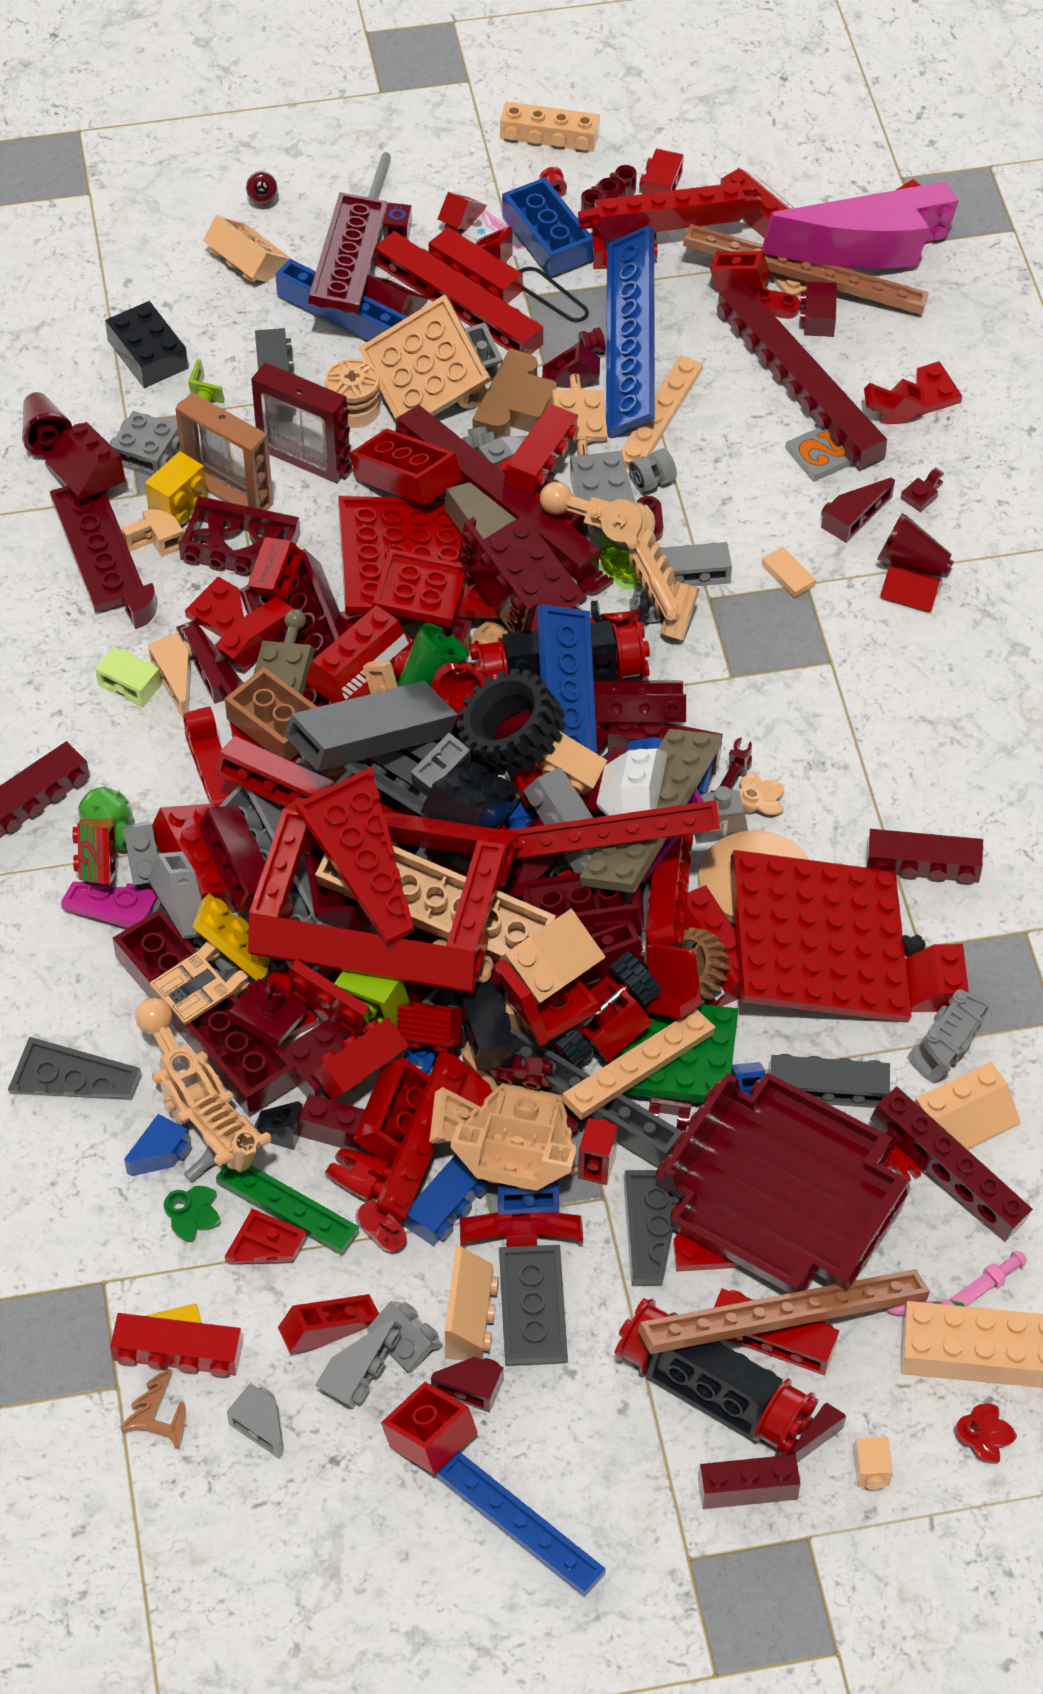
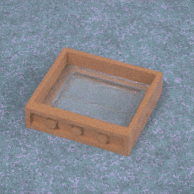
M191 392L175 408L180 451L204 465L206 491L225 502L268 510L273 505L267 433Z

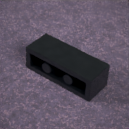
M488 980L484 983L476 982L474 993L458 991L457 1008H462V1023L477 1069L483 1070L513 1065L514 1052H518V1041L515 1034L511 1035L510 1016L508 1012L504 1013L503 996L501 991H496L493 980Z

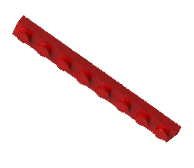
M713 800L506 831L519 833L512 859L515 860L722 829L718 801Z

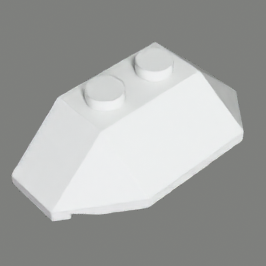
M657 748L629 750L606 764L597 798L598 808L606 816L657 809L667 753Z

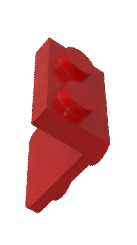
M657 943L648 944L646 946L648 972L657 981L662 992L645 1007H641L650 1015L662 1014L670 1016L672 1019L685 1018L688 1013L702 1005L696 954L690 949Z

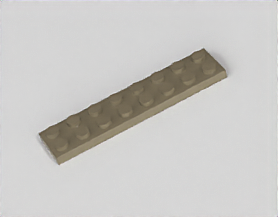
M678 729L668 730L658 749L667 753V761L657 809L688 803L722 745L721 735ZM667 838L597 848L579 877L581 885L635 893Z

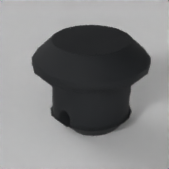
M918 934L912 937L908 935H903L901 942L904 945L905 956L907 957L926 947L922 936Z

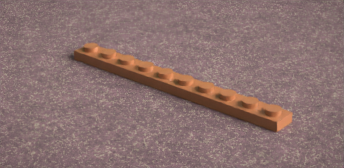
M690 224L683 242L685 247L713 255L716 252L762 251L763 244ZM764 254L769 271L806 282L837 283L838 292H845L862 299L873 300L922 315L929 292L839 266L817 265Z
M913 1269L856 1280L848 1290L835 1284L640 1322L638 1332L650 1354L903 1305L907 1301H924L928 1299L930 1290L918 1271Z

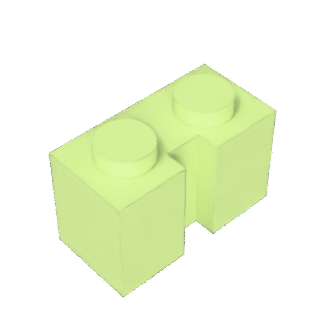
M113 647L95 668L98 686L115 694L120 692L124 694L125 699L141 707L145 706L161 686L159 668L151 662H145L135 657L129 651H122L116 647Z

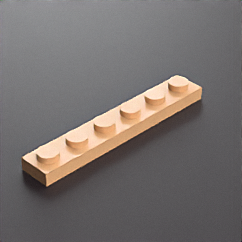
M681 355L678 357L655 394V419L635 427L621 449L626 469H629V462L642 456L648 458V455L653 452L702 372L703 363Z
M694 1009L685 1018L673 1022L564 1092L561 1101L582 1120L714 1035L716 1027L697 1009Z

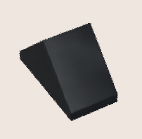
M296 1101L262 1110L254 1127L261 1134L269 1133L271 1135V1144L295 1150L300 1138L299 1116L303 1109V1104Z

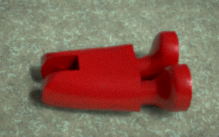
M340 1148L335 1155V1159L339 1164L330 1163L325 1171V1175L364 1200L375 1201L381 1193L392 1167V1161Z

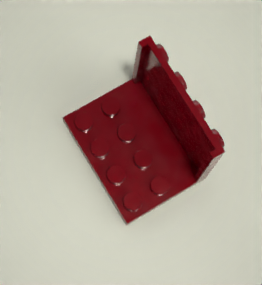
M525 514L485 539L476 530L477 521L474 517L464 522L458 560L511 633L538 630L537 607L549 605L575 609L586 602L587 597Z

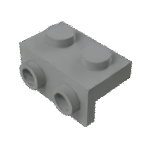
M390 1301L368 1326L367 1330L371 1332L390 1319L402 1326L399 1330L401 1336L394 1348H389L388 1352L406 1371L413 1372L432 1349L439 1350L443 1344L436 1338L439 1335L437 1331L429 1324H423L416 1317L418 1312L407 1302Z

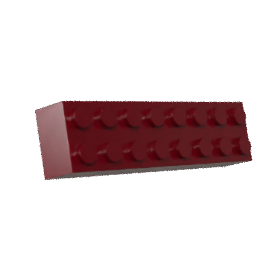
M161 908L112 938L116 958L150 998L162 999L150 986L151 981L197 952L186 938H182L175 924ZM234 994L187 1025H184L172 1011L171 1024L196 1053L204 1051L207 1054V1063L212 1067L215 1074L219 1076L223 1086L232 1092L233 1098L248 1116L297 1085L296 1066L279 1046L277 1048L273 1047L226 1019L229 1010L239 1000Z

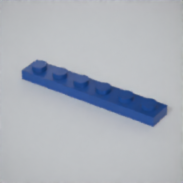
M460 1451L437 1472V1478L584 1597L604 1576L606 1572L605 1567Z

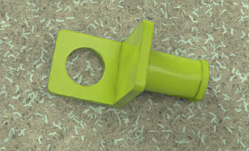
M197 359L188 381L190 393L193 392L209 402L223 403L225 398L221 386L201 382L204 369L202 361Z

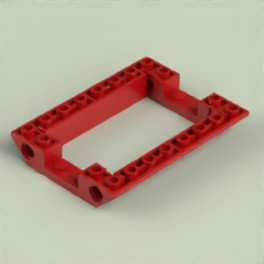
M298 797L282 810L249 911V954L291 962L299 960L303 964L474 993L489 941L485 926L497 886H505L519 838L518 832L383 811L392 842L473 855L446 946L400 939L387 946L378 934L290 920L293 905L288 895L301 855L311 854L315 839L295 810L296 803L306 798Z

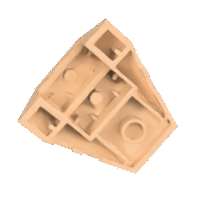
M501 1084L484 1099L482 1107L471 1111L469 1119L457 1124L450 1145L476 1178L490 1183H502L516 1186L519 1189L535 1191L570 1173L577 1151L575 1144H572L571 1128L567 1126V1114L564 1103L561 1101V1095Z

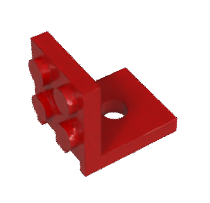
M502 959L494 964L512 1011L515 1015L518 1014L528 1032L531 1031L534 1034L539 1046L601 1011L599 1002L578 977L536 1006L532 993L508 962ZM558 1002H566L563 1006L554 1007Z

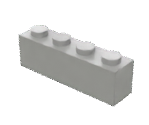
M561 767L536 778L523 790L544 825L593 818ZM597 848L564 852L563 855L574 870V873H581Z

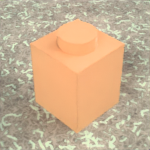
M888 1437L857 1438L853 1450L857 1486L866 1487L869 1490H879L885 1486H890L893 1471Z

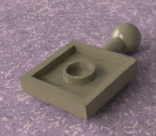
M292 609L285 615V624L288 628L284 643L262 641L254 674L265 667L303 696L306 686L305 681L315 649L311 645L295 644L298 630H301L306 624V616L301 610Z

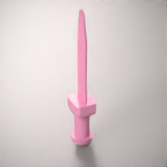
M1014 1251L1011 1253L1012 1257L999 1266L994 1263L984 1268V1275L949 1300L962 1302L964 1306H967L993 1286L996 1289L1000 1288L1005 1283L1006 1275L1018 1267L1023 1268L1025 1266L1026 1256L1020 1251Z

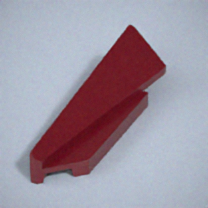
M190 621L176 626L183 642L187 641L191 648V659L214 704L225 701V698L244 682L197 622Z

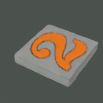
M819 427L787 441L785 445L786 450L813 482L855 464L846 457L845 449L840 444L835 445L833 443L830 432L826 428L821 429Z

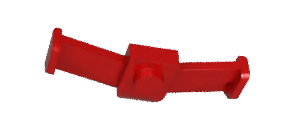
M495 1212L460 1218V1246H464L465 1242L505 1235L506 1247L537 1246V1235L578 1239V1243H583L582 1216L557 1212L506 1215Z

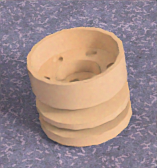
M346 359L332 365L326 373L325 385L326 388L347 396V408L349 409L348 426L350 428H360L375 421L380 413V385L376 368L361 359Z

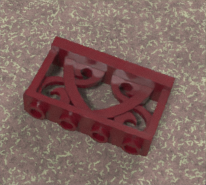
M198 496L194 512L179 542L180 559L189 563H198L216 569H225L250 575L265 537L292 541L294 544L298 542L300 537L299 517ZM201 522L208 523V528L199 529ZM238 530L249 532V536L256 543L245 548L233 550L226 544L222 536L231 535ZM200 536H208L202 538L200 540V543L193 542L196 538Z

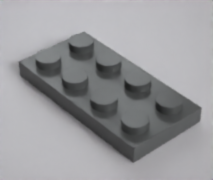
M560 1245L499 1247L505 1365L568 1362Z

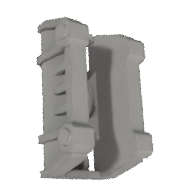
M960 989L956 990L949 999L950 1005L948 1007L942 1006L934 1016L935 1022L925 1034L920 1044H916L908 1054V1058L913 1065L932 1083L949 1073L951 1063H956L973 1041L977 1028L984 1021V1016L990 1007V1004L982 998Z

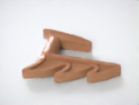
M171 1369L159 1373L147 1382L146 1385L149 1391L138 1397L131 1404L133 1410L140 1407L143 1408L130 1415L121 1425L123 1433L135 1429L147 1430L148 1432L170 1438L174 1447L179 1448L186 1420L185 1403H179L171 1425L154 1420L171 1380Z

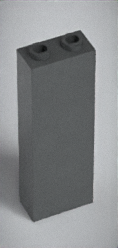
M421 681L291 714L285 737L318 772L442 739L448 733H452L458 714L426 681Z

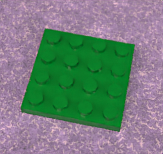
M706 1004L696 1008L716 1027L714 1035L622 1094L704 1103L709 1089L714 1087L718 1080H723L727 1073L731 1074L739 1008ZM644 1011L652 1021V1024L616 1055L613 1061L678 1019H672L670 1016L662 1014L650 1015Z

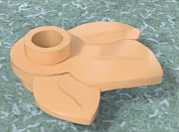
M756 773L747 774L740 780L739 792L744 812L753 813L759 810L767 815H776L784 811L782 805L777 801L784 792L782 784L769 779L762 781Z

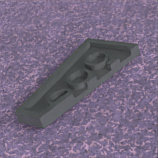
M625 1170L624 1172L632 1285H662L674 1229L670 1220V1214L675 1204L679 1202V1198L659 1187L656 1179L657 1170Z

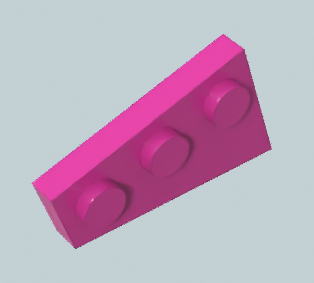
M73 881L61 900V908L129 928L152 914L158 895L153 888H137V885L127 883L126 887H110L109 884Z

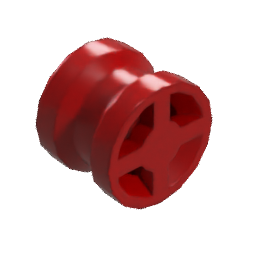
M549 167L541 172L539 179L545 177L560 196L566 192L567 184L561 169Z

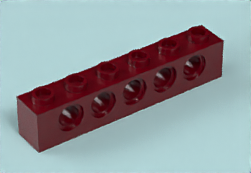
M896 1086L877 1104L870 1120L886 1135L892 1137L893 1141L1004 1242L1025 1223L1033 1208L900 1088Z

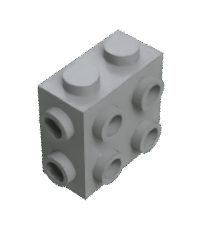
M132 411L128 419L122 422L119 433L111 439L110 445L121 455L124 468L152 476L173 457L175 452L180 451L178 427L173 422Z

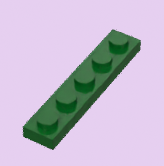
M225 1164L216 1176V1183L278 1219L305 1230L308 1236L341 1255L359 1233V1226L252 1165L239 1173L235 1169H229L227 1164Z

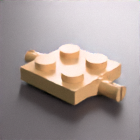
M575 374L569 376L571 389L552 390L551 403L578 414L576 426H579V432L574 441L570 440V442L577 444V456L588 455L587 443L606 441L608 437L603 390L582 389L580 375L576 374L575 376Z

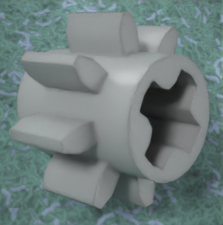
M487 426L467 429L468 436L463 437V440L477 451L478 447L495 440L494 432L488 433Z

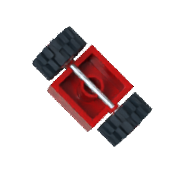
M628 951L609 967V970L616 977L620 985L609 976H606L590 990L591 994L599 1002L601 1011L549 1040L556 1050L576 1067L593 1053L592 1048L605 1060L611 1061L652 1024V1021L641 1006L645 1007L662 990L650 972Z

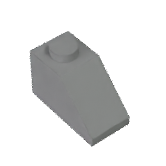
M485 322L465 328L485 368L503 363L500 352Z
M250 1383L227 1410L228 1423L231 1427L279 1459L283 1455L275 1397L266 1388H257Z

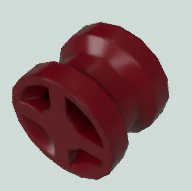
M600 327L593 328L592 332H579L578 338L581 344L592 352H605V339Z

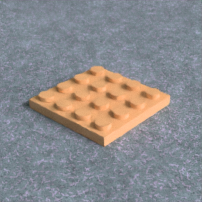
M446 295L441 296L359 347L365 361L376 368L379 375L380 390L395 419L417 405L422 406L435 416L492 381Z

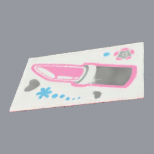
M486 206V209L469 229H462L460 233L479 240V238L510 225L502 216L501 211ZM513 230L512 255L522 259L529 249Z

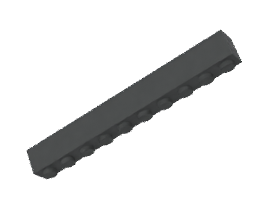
M434 987L422 1003L457 1008V993L451 989ZM462 1023L460 1045L465 1047L468 1038ZM511 1027V1035L515 1034L518 1041V1052H514V1054L522 1055L523 1057L520 1066L525 1065L527 1056L546 1058L548 1062L553 1063L552 1073L546 1074L551 1088L541 1086L540 1089L535 1090L562 1096L564 1092L591 1076L544 1046H539L536 1041ZM622 1094L582 1119L586 1123L588 1118L595 1120L605 1119L612 1124L618 1125L617 1142L657 1167L669 1154H672L674 1142L683 1133L678 1128ZM564 1104L565 1110H567V1111L570 1112L571 1114L575 1115V1114Z

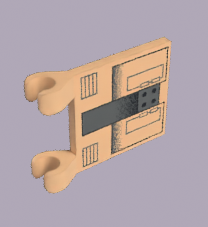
M209 941L199 951L150 982V986L170 1006L171 1010L184 1025H187L232 994L241 992L249 986L248 976L242 970L237 971L226 983L208 963V961L214 960L221 955V951Z

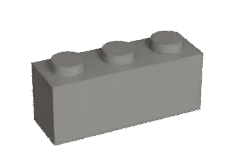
M727 542L661 547L662 555L665 554L668 559V567L671 566L674 570L675 584L678 581L695 587L731 583L732 564Z

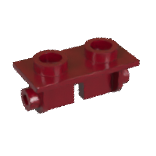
M514 1054L513 1065L488 1069L494 1079L502 1084L511 1085L512 1082L523 1083L524 1086L532 1089H540L541 1086L551 1088L546 1074L552 1073L553 1063L548 1062L546 1058L527 1056L525 1065L520 1066L523 1057L522 1055Z

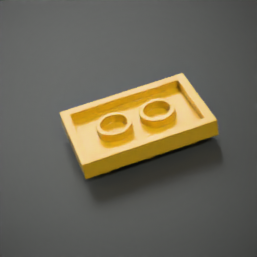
M208 893L201 900L192 928L256 981L258 978L262 980L267 974L271 958L248 953L249 924L242 917H237L222 900L214 898Z

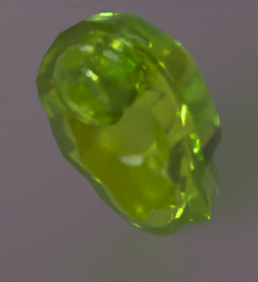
M612 544L604 545L600 554V562L603 569L610 576H615L624 584L642 586V579H638L636 575V567H632L630 564L629 550L616 549Z

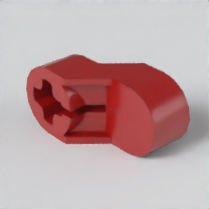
M365 1202L357 1209L355 1214L356 1222L362 1231L373 1239L385 1252H395L402 1248L407 1237L400 1223L375 1205L376 1202Z

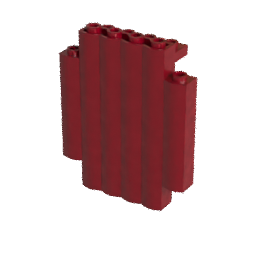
M768 1072L762 1080L758 1079L751 1090V1096L741 1091L737 1077L727 1073L723 1080H718L714 1087L709 1089L704 1099L705 1104L701 1105L698 1111L691 1116L688 1123L689 1128L676 1139L672 1147V1154H669L657 1168L656 1179L659 1187L683 1200L682 1202H677L671 1211L670 1220L673 1228L788 1293L806 1290L815 1273L848 1290L856 1280L863 1265L873 1253L878 1241L888 1229L895 1214L904 1204L911 1190L909 1179L884 1167L894 1150L893 1138Z

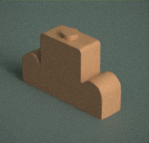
M509 348L503 363H501L472 419L473 428L487 426V432H494L495 439L510 437V427L530 432L551 403V392L556 390V382L538 377V362L533 355Z

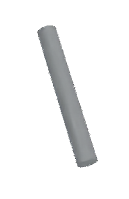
M387 152L381 155L368 198L378 199L391 159V155Z

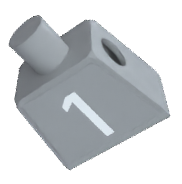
M720 786L713 793L701 795L704 802L718 801L722 830L694 834L696 844L719 841L731 834L748 831L739 790H730L726 786Z

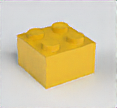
M179 451L145 482L148 510H164L172 514L180 525L185 524L194 512L198 496L207 498L204 465Z

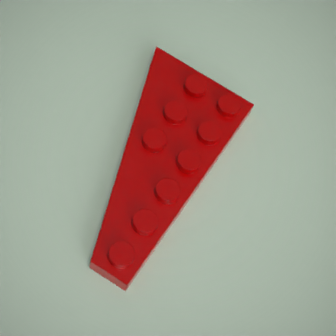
M372 766L296 803L295 810L387 946L413 933L414 926L406 895L403 892L399 869H397L395 853L385 815H383L380 804V796L374 781Z

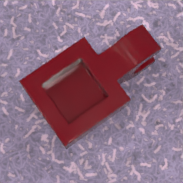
M935 467L928 474L925 481L920 478L915 479L901 492V500L921 513L937 498L938 490L936 489L943 484L940 478L944 475V472Z

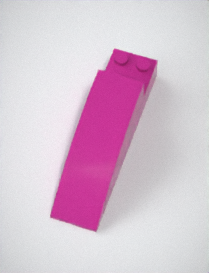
M939 182L775 211L771 213L761 250L764 254L843 268L879 269L917 266L925 242L947 238L959 200L946 182Z

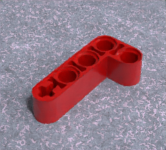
M208 706L183 713V722L188 747L211 807H219L235 790L236 784L214 774L222 747L218 739L212 709Z

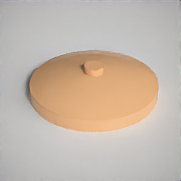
M761 830L734 833L720 839L705 853L699 867V888L707 885L728 920L735 924L730 858L733 850L809 859L796 843L782 835Z

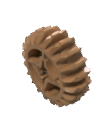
M689 928L688 931L684 929L683 943L674 947L690 949L695 952L702 1004L705 1005L706 999H714V991H722L719 984L721 981H727L724 971L730 968L725 962L730 957L727 953H724L726 946L720 942L716 935L711 934L705 929Z

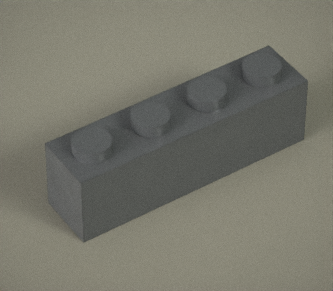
M285 328L255 330L258 370L266 362L285 371L294 372L293 357H288L287 355L292 353L291 338H286ZM277 399L279 422L293 421V410H298V407Z
M790 1054L771 1055L770 1074L829 1105L876 1108L877 1104L890 1093V1063H882L878 1060L854 1061L849 1058L825 1059L819 1056L797 1057Z

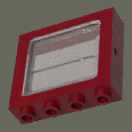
M264 362L251 378L255 426L268 435L269 455L338 484L343 476L349 474L352 467L349 455L351 445L349 444L350 427L348 426L349 409L347 408V396Z

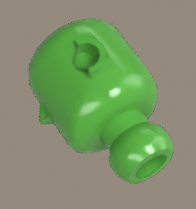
M106 786L91 790L82 798L78 806L79 817L81 819L115 818V846L119 850L127 851L122 826L130 825L133 820L132 811L127 805L129 803L128 799L120 791L116 792Z

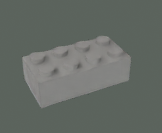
M622 450L570 457V481L574 496L588 501L591 500V497H596L609 502L618 499L635 502ZM584 522V537L601 550L600 555L629 551L627 546L617 544L616 541L608 538L602 528Z

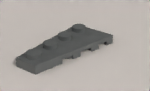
M29 1037L8 1091L10 1094L131 1099L141 1070L139 1067Z

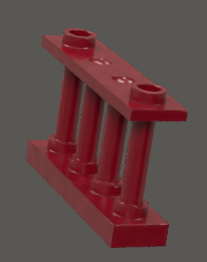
M593 680L596 722H686L687 695L683 694V680Z

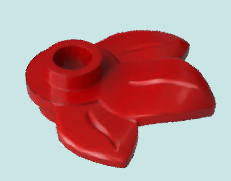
M989 1403L975 1406L970 1415H965L958 1420L955 1427L958 1441L965 1446H972L980 1459L990 1463H999V1448L1010 1445L1017 1438L1012 1426L1006 1421L999 1419V1407Z

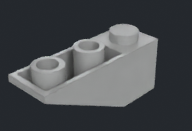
M183 852L157 854L148 877L150 884L182 938L203 937L192 928L202 900L194 869Z
M390 1319L333 1356L315 1386L354 1409L357 1403L360 1404L365 1399L369 1390L367 1385L372 1376H377L382 1370L385 1363L383 1357L389 1348L392 1349L397 1344L401 1336L399 1330L402 1326L395 1320Z

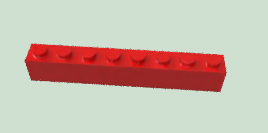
M394 231L376 245L374 253L376 266L422 296L427 297L432 302L446 295L462 322L470 327L485 322L494 342L507 351L510 348L532 354L543 345L544 327L539 322L532 320L519 309L510 306L500 297L493 295L481 285L465 277L461 272H457L448 266L444 261L435 258L425 249H421L410 242L408 238Z
M236 736L220 751L214 773L285 807L298 797L308 798L336 783ZM380 803L382 811L404 814ZM398 843L405 851L414 855L421 847Z

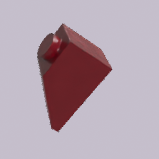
M578 342L544 364L542 378L555 381L556 387L571 388L569 376L579 374L582 388L600 377V357Z
M472 1357L434 1372L431 1376V1385L461 1403L490 1413L504 1381V1367L489 1358L480 1359Z

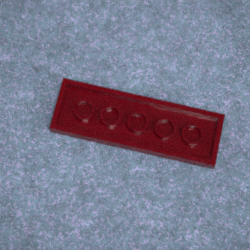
M66 486L49 491L50 498L94 611L99 612L124 605L123 593L142 587L143 584L106 491H101L81 500H78Z

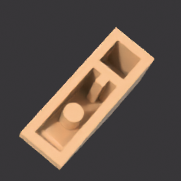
M175 633L148 644L150 662L159 668L160 679L183 718V713L188 712L191 671L189 657L192 656V651L188 642H183L179 634Z

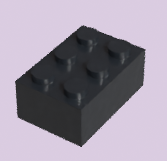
M150 301L105 320L108 342L143 388L189 369L186 347Z
M470 761L432 784L420 812L431 819L491 828L506 818L518 790L512 787L506 779L489 773L483 765Z

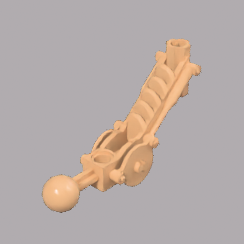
M552 482L546 485L540 493V503L547 513L558 516L570 511L585 516V523L602 528L608 538L616 541L617 544L628 547L631 566L636 567V575L638 579H642V586L645 591H648L651 603L655 602L657 614L660 615L663 612L665 616L660 633L684 640L700 589L676 581V584L674 583V570L671 566L668 567V559L665 554L662 555L660 544L656 543L653 533L655 519L650 508L642 503L625 499L609 502L591 497V500L588 501L573 496L570 488L562 482Z
M156 997L145 999L138 1005L135 1011V1020L137 1026L143 1032L154 1035L163 1053L159 1062L161 1070L152 1073V1080L156 1084H161L164 1096L163 1103L166 1105L167 1111L171 1112L178 1124L182 1125L187 1121L189 1124L193 1123L202 1133L204 1141L215 1152L214 1162L218 1166L226 1163L229 1169H235L239 1173L248 1169L256 1149L271 1143V1135L267 1132L261 1134L246 1117L238 1114L228 1103L232 1101L233 1094L229 1090H223V1083L207 1063L208 1056L204 1051L194 1055L188 1044L181 1048L179 1047L169 1028L173 1017L170 1006L164 1000ZM175 1063H182L187 1067V1071L177 1072L173 1065ZM193 1082L192 1085L188 1087L185 1086L186 1084Z

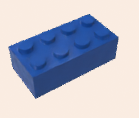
M545 177L502 194V216L549 277L593 260L594 238L586 229L579 228L578 218Z

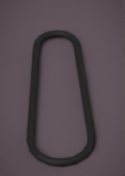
M524 267L518 270L521 273L528 270L540 273L585 310V315L580 318H573L523 286L525 292L570 321L580 322L588 317V308L542 270L536 267Z

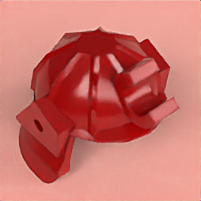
M471 662L460 665L457 663H446L435 673L432 689L458 714L460 708L466 709V705L463 703L466 696L472 698L475 694L472 689L476 685L480 688L486 684L484 679L487 677L482 670L474 669ZM497 674L491 675V678L494 680L498 678ZM457 716L454 725H457V721L461 720L459 716Z

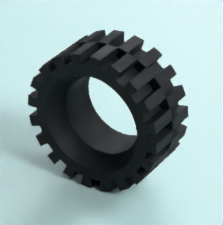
M511 669L510 675H507L504 670L497 672L498 678L494 680L491 676L485 678L486 684L481 688L476 685L472 689L475 693L472 698L466 696L463 703L466 705V709H459L458 716L461 720L457 721V728L460 731L458 734L480 764L491 773L495 770L498 775H505L507 770L510 775H517L519 768H523L525 772L531 770V763L537 761L540 765L544 762L543 755L546 752L552 754L556 749L553 746V742H560L563 736L559 730L565 729V721L562 719L565 717V714L560 707V703L538 675H533L531 671L525 669L523 673L519 669ZM533 710L530 718L521 729L506 738L494 740L497 729L506 718L519 711Z

